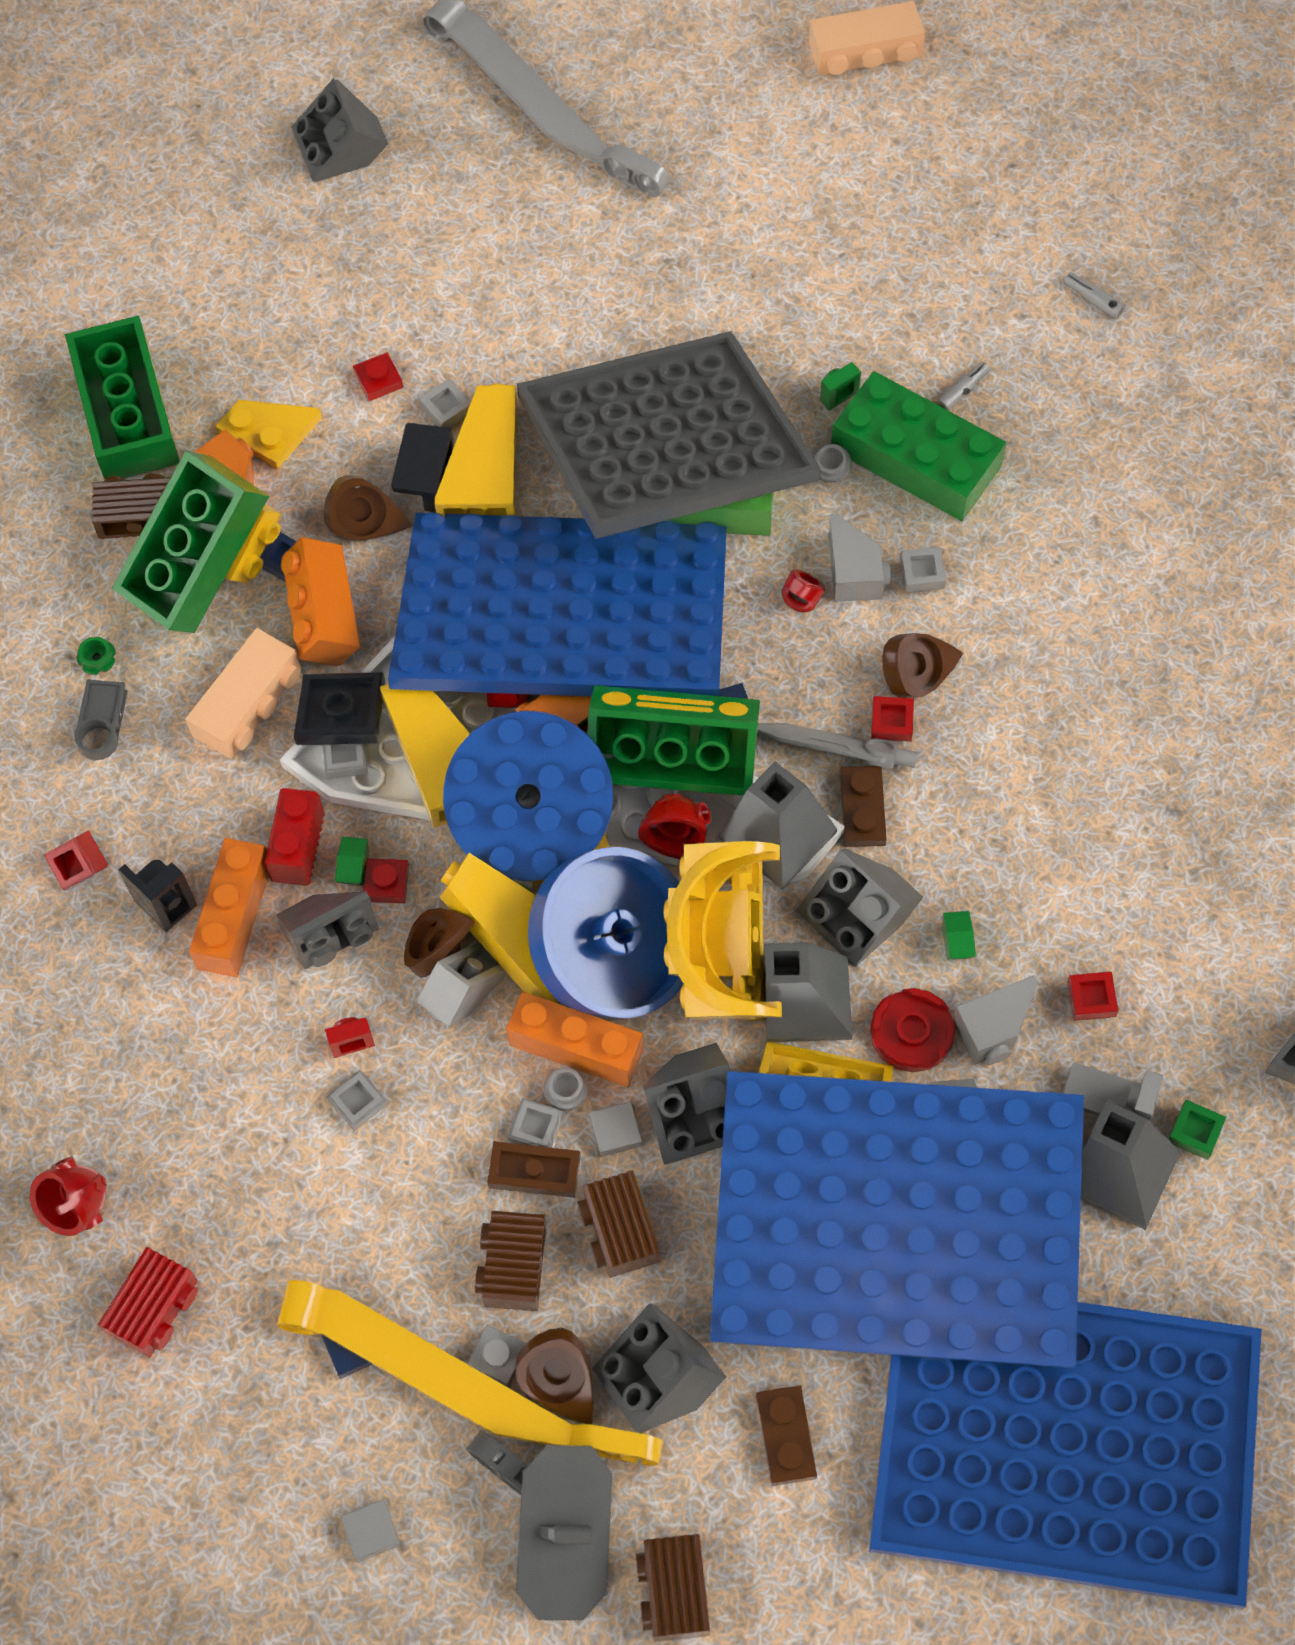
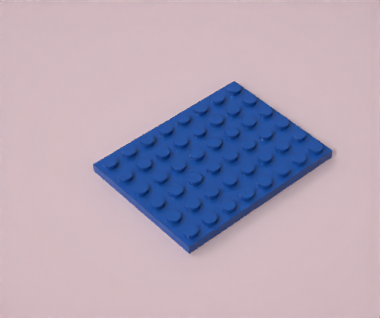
M415 513L388 675L389 689L592 697L594 685L719 696L727 526H717L711 522H702L694 525L662 521L595 539L584 518L445 514V516H442L439 513Z
M727 1071L710 1342L1076 1368L1084 1095Z
M1078 1302L1076 1368L1074 1369L891 1355L869 1552L1244 1609L1247 1604L1262 1329Z

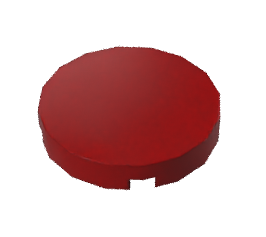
M916 988L902 989V992H897L893 995L891 993L883 998L873 1012L870 1027L873 1047L881 1059L898 1070L908 1072L930 1070L943 1062L953 1047L956 1033L955 1021L946 1003L930 991Z

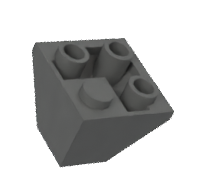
M334 78L291 127L311 179L314 182L367 167L388 145L377 116L339 80Z
M774 761L747 789L719 835V840L722 842H767L780 845V860L762 861V874L783 890L837 833V828L809 788Z
M843 848L840 849L796 911L841 955L848 957V961L856 967L903 925L923 899V896L894 869Z
M366 891L314 894L276 914L284 935L304 969L313 965L314 967H321L328 964L335 958L338 951L350 945L352 947L363 945L372 938L373 932L379 930L372 904Z
M808 942L765 943L763 955L765 1002H782V1017L766 1018L767 1042L852 1040L848 957Z
M717 1043L675 1055L643 1085L664 1165L720 1148L723 1145L727 1071H730V1068Z
M1106 1100L1082 1151L1081 1200L1146 1230L1181 1151L1148 1119Z
M651 1303L645 1307L592 1367L598 1379L633 1429L638 1433H643L696 1411L726 1378L704 1346L656 1305Z

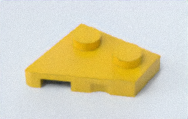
M238 400L215 428L217 434L226 429L236 440L242 438L249 445L254 456L278 469L320 421L322 415L321 410L315 407Z

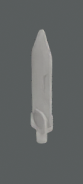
M758 723V733L778 742L860 758L870 765L893 769L894 764L915 768L918 752L898 748V742L879 738L865 740L788 723Z

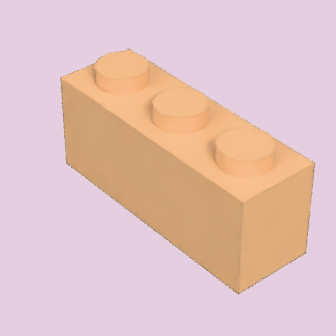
M910 1L811 19L808 44L818 75H838L847 70L864 67L875 68L880 64L896 61L908 62L914 58L922 57L925 32L915 3Z
M256 628L185 720L191 736L230 759L238 749L244 750L251 742L254 728L261 719H268L277 706V699L284 689L292 688L299 679L301 666L296 650Z

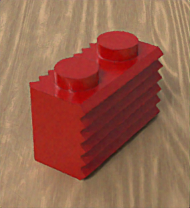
M290 788L280 789L264 861L271 882L308 886L312 883L310 877L313 876L312 869L315 868L313 862L316 861L315 854L318 853L316 847L319 846L318 840L321 838L319 832L322 831L321 825L324 823L323 817L325 816L320 796L315 791Z
M146 1247L97 1325L107 1335L150 1358L155 1349L161 1351L169 1342L174 1330L171 1324L180 1310L186 1311L193 1303L198 1292V1288L195 1287L198 1280L188 1268L168 1259L150 1247Z

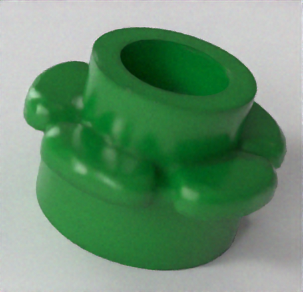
M90 637L80 644L76 657L77 663L83 666L82 669L85 673L90 675H97L100 671L107 672L115 664L114 656L116 650L105 639ZM95 655H100L98 660L93 659Z

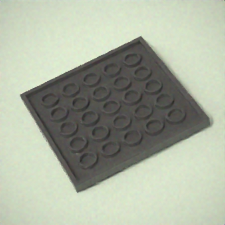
M732 331L517 384L518 397L595 539L820 480V466Z

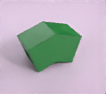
M342 836L337 855L335 882L364 886L366 859L369 858L368 839Z
M969 910L943 913L942 932L945 942L946 959L956 960L976 957L974 931Z

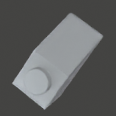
M838 514L830 515L828 539L834 601L882 599L884 585H890L889 561H882L881 546Z
M477 942L438 961L416 1002L427 1009L435 1020L449 1027L468 1017L503 979L507 972L482 944Z
M1034 975L956 1006L953 1020L974 1065L983 1061H987L988 1065L996 1064L1011 1055L1010 1050H1013L1038 983Z

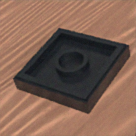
M383 672L303 674L294 730L296 745L377 744L383 703L380 687L385 685Z

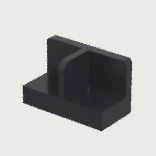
M407 423L405 425L391 483L392 491L422 496L424 511L436 513L435 496L454 449L452 428Z
M153 860L137 874L125 864L118 869L133 901L165 932L169 931L197 906L183 872L172 862L166 866L161 860Z

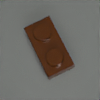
M841 767L843 826H845L844 847L886 846L882 767Z
M493 1141L487 1181L488 1188L575 1198L581 1158L580 1151Z
M801 1385L756 1392L771 1486L817 1479Z

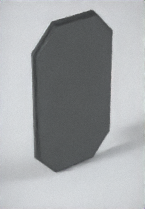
M546 1445L522 1471L516 1593L537 1620H584L607 1594L613 1473L592 1446Z

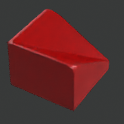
M89 830L43 854L63 891L108 867L107 861Z

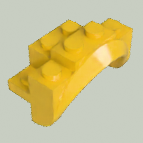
M753 841L684 845V856L681 857L679 863L681 881L677 888H668V900L664 904V919L667 923V943L664 947V961L669 968V974L679 976L684 983L680 990V1002L685 1010V1017L699 1020L737 1019L742 1021H764V1018L782 1017V1002H764L762 861L780 860V845ZM728 879L732 885V890L718 891ZM722 980H733V986L727 987Z

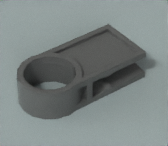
M87 679L75 731V742L81 754L87 759L94 761L103 760L110 757L118 746V737L128 690L124 689L125 682ZM102 728L110 732L108 742L100 748L90 749L82 744L84 736L93 729Z
M480 1430L466 1448L467 1452L521 1495L522 1471L527 1467V1464L489 1434Z

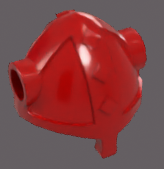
M665 794L661 796L662 798L655 801L642 819L638 828V838L650 849L662 855L680 860L684 856L685 844L705 843L707 834L706 824L710 823L711 814L704 802L695 803L691 799L678 794Z
M70 1156L58 1161L50 1169L35 1177L30 1186L29 1199L33 1212L44 1226L52 1232L63 1236H75L103 1222L100 1211L105 1201L107 1183L101 1173L91 1168L77 1165L74 1157Z

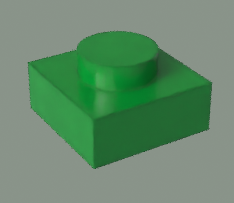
M850 362L841 369L835 368L831 370L821 380L820 402L828 411L853 397L860 389L861 371L853 362Z
M1185 1099L1168 1140L1181 1149L1209 1160L1227 1117Z

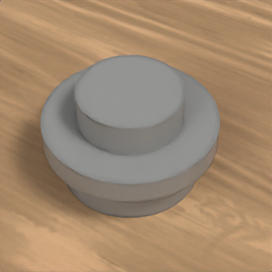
M828 444L821 447L814 455V459L820 466V479L825 482H838L844 479L850 472L851 457L842 446Z
M568 1067L553 1071L547 1077L544 1085L547 1101L556 1109L566 1111L580 1106L584 1102L588 1091L585 1077L576 1069Z

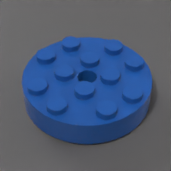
M511 712L482 724L458 747L450 761L444 780V812L453 837L466 854L471 853L512 880H544L562 863L578 855L593 851L599 844L607 829L612 813V778L608 764L599 747L585 731L574 723L547 712ZM524 784L535 785L540 791V802L530 808L521 804L516 795L518 788Z
M607 847L567 860L553 870L544 880L531 907L528 923V942L533 964L540 979L561 1004L607 1021H618L639 1017L659 1009L668 1003L684 984L681 978L670 975L669 968L664 961V947L667 943V923L664 919V904L668 900V888H677L679 881L663 864L653 857L634 849ZM612 927L617 933L616 941L612 936L601 938V935L610 933Z

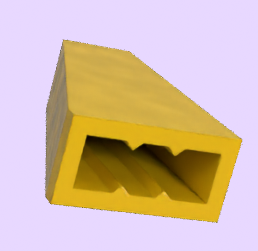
M501 383L477 385L435 496L436 513L445 516V514L516 516L518 424L516 385H504Z
M388 682V684L380 687L384 707L434 828L447 824L443 804L446 772L456 750L470 733L434 691L389 689Z
M468 853L461 863L453 860L440 880L446 885L439 896L450 910L461 913L475 922L469 931L524 992L558 1003V1000L549 992L540 979L530 953L528 923L531 907L536 895L471 853Z

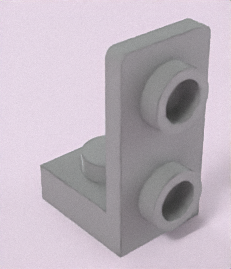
M1073 1063L1063 1093L1084 1095V1111L1099 1116L1105 1101L1108 1100L1150 1120L1164 1075L1146 1070L1141 1082L1138 1083L1079 1063Z

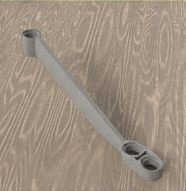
M438 0L423 17V26L431 36L436 37L438 35L440 36L438 39L441 41H446L448 38L453 39L549 139L597 163L609 176L613 178L618 176L617 180L643 193L650 192L648 195L651 197H658L670 181L669 174L659 163L620 144L612 147L607 146L477 13L467 9L462 0Z

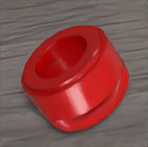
M796 569L791 570L781 594L784 602L791 609L803 613L810 612L816 607L826 588L813 575ZM791 592L807 600V603L797 601L793 598Z

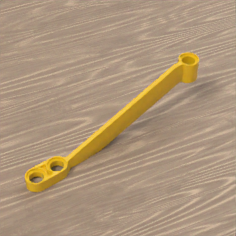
M302 1280L287 1281L277 1327L295 1334L324 1335L495 1436L542 1445L592 1446L602 1458L636 1464L639 1459L642 1460L641 1465H659L663 1441L657 1437L597 1425L570 1424L345 1293L327 1289L312 1282Z

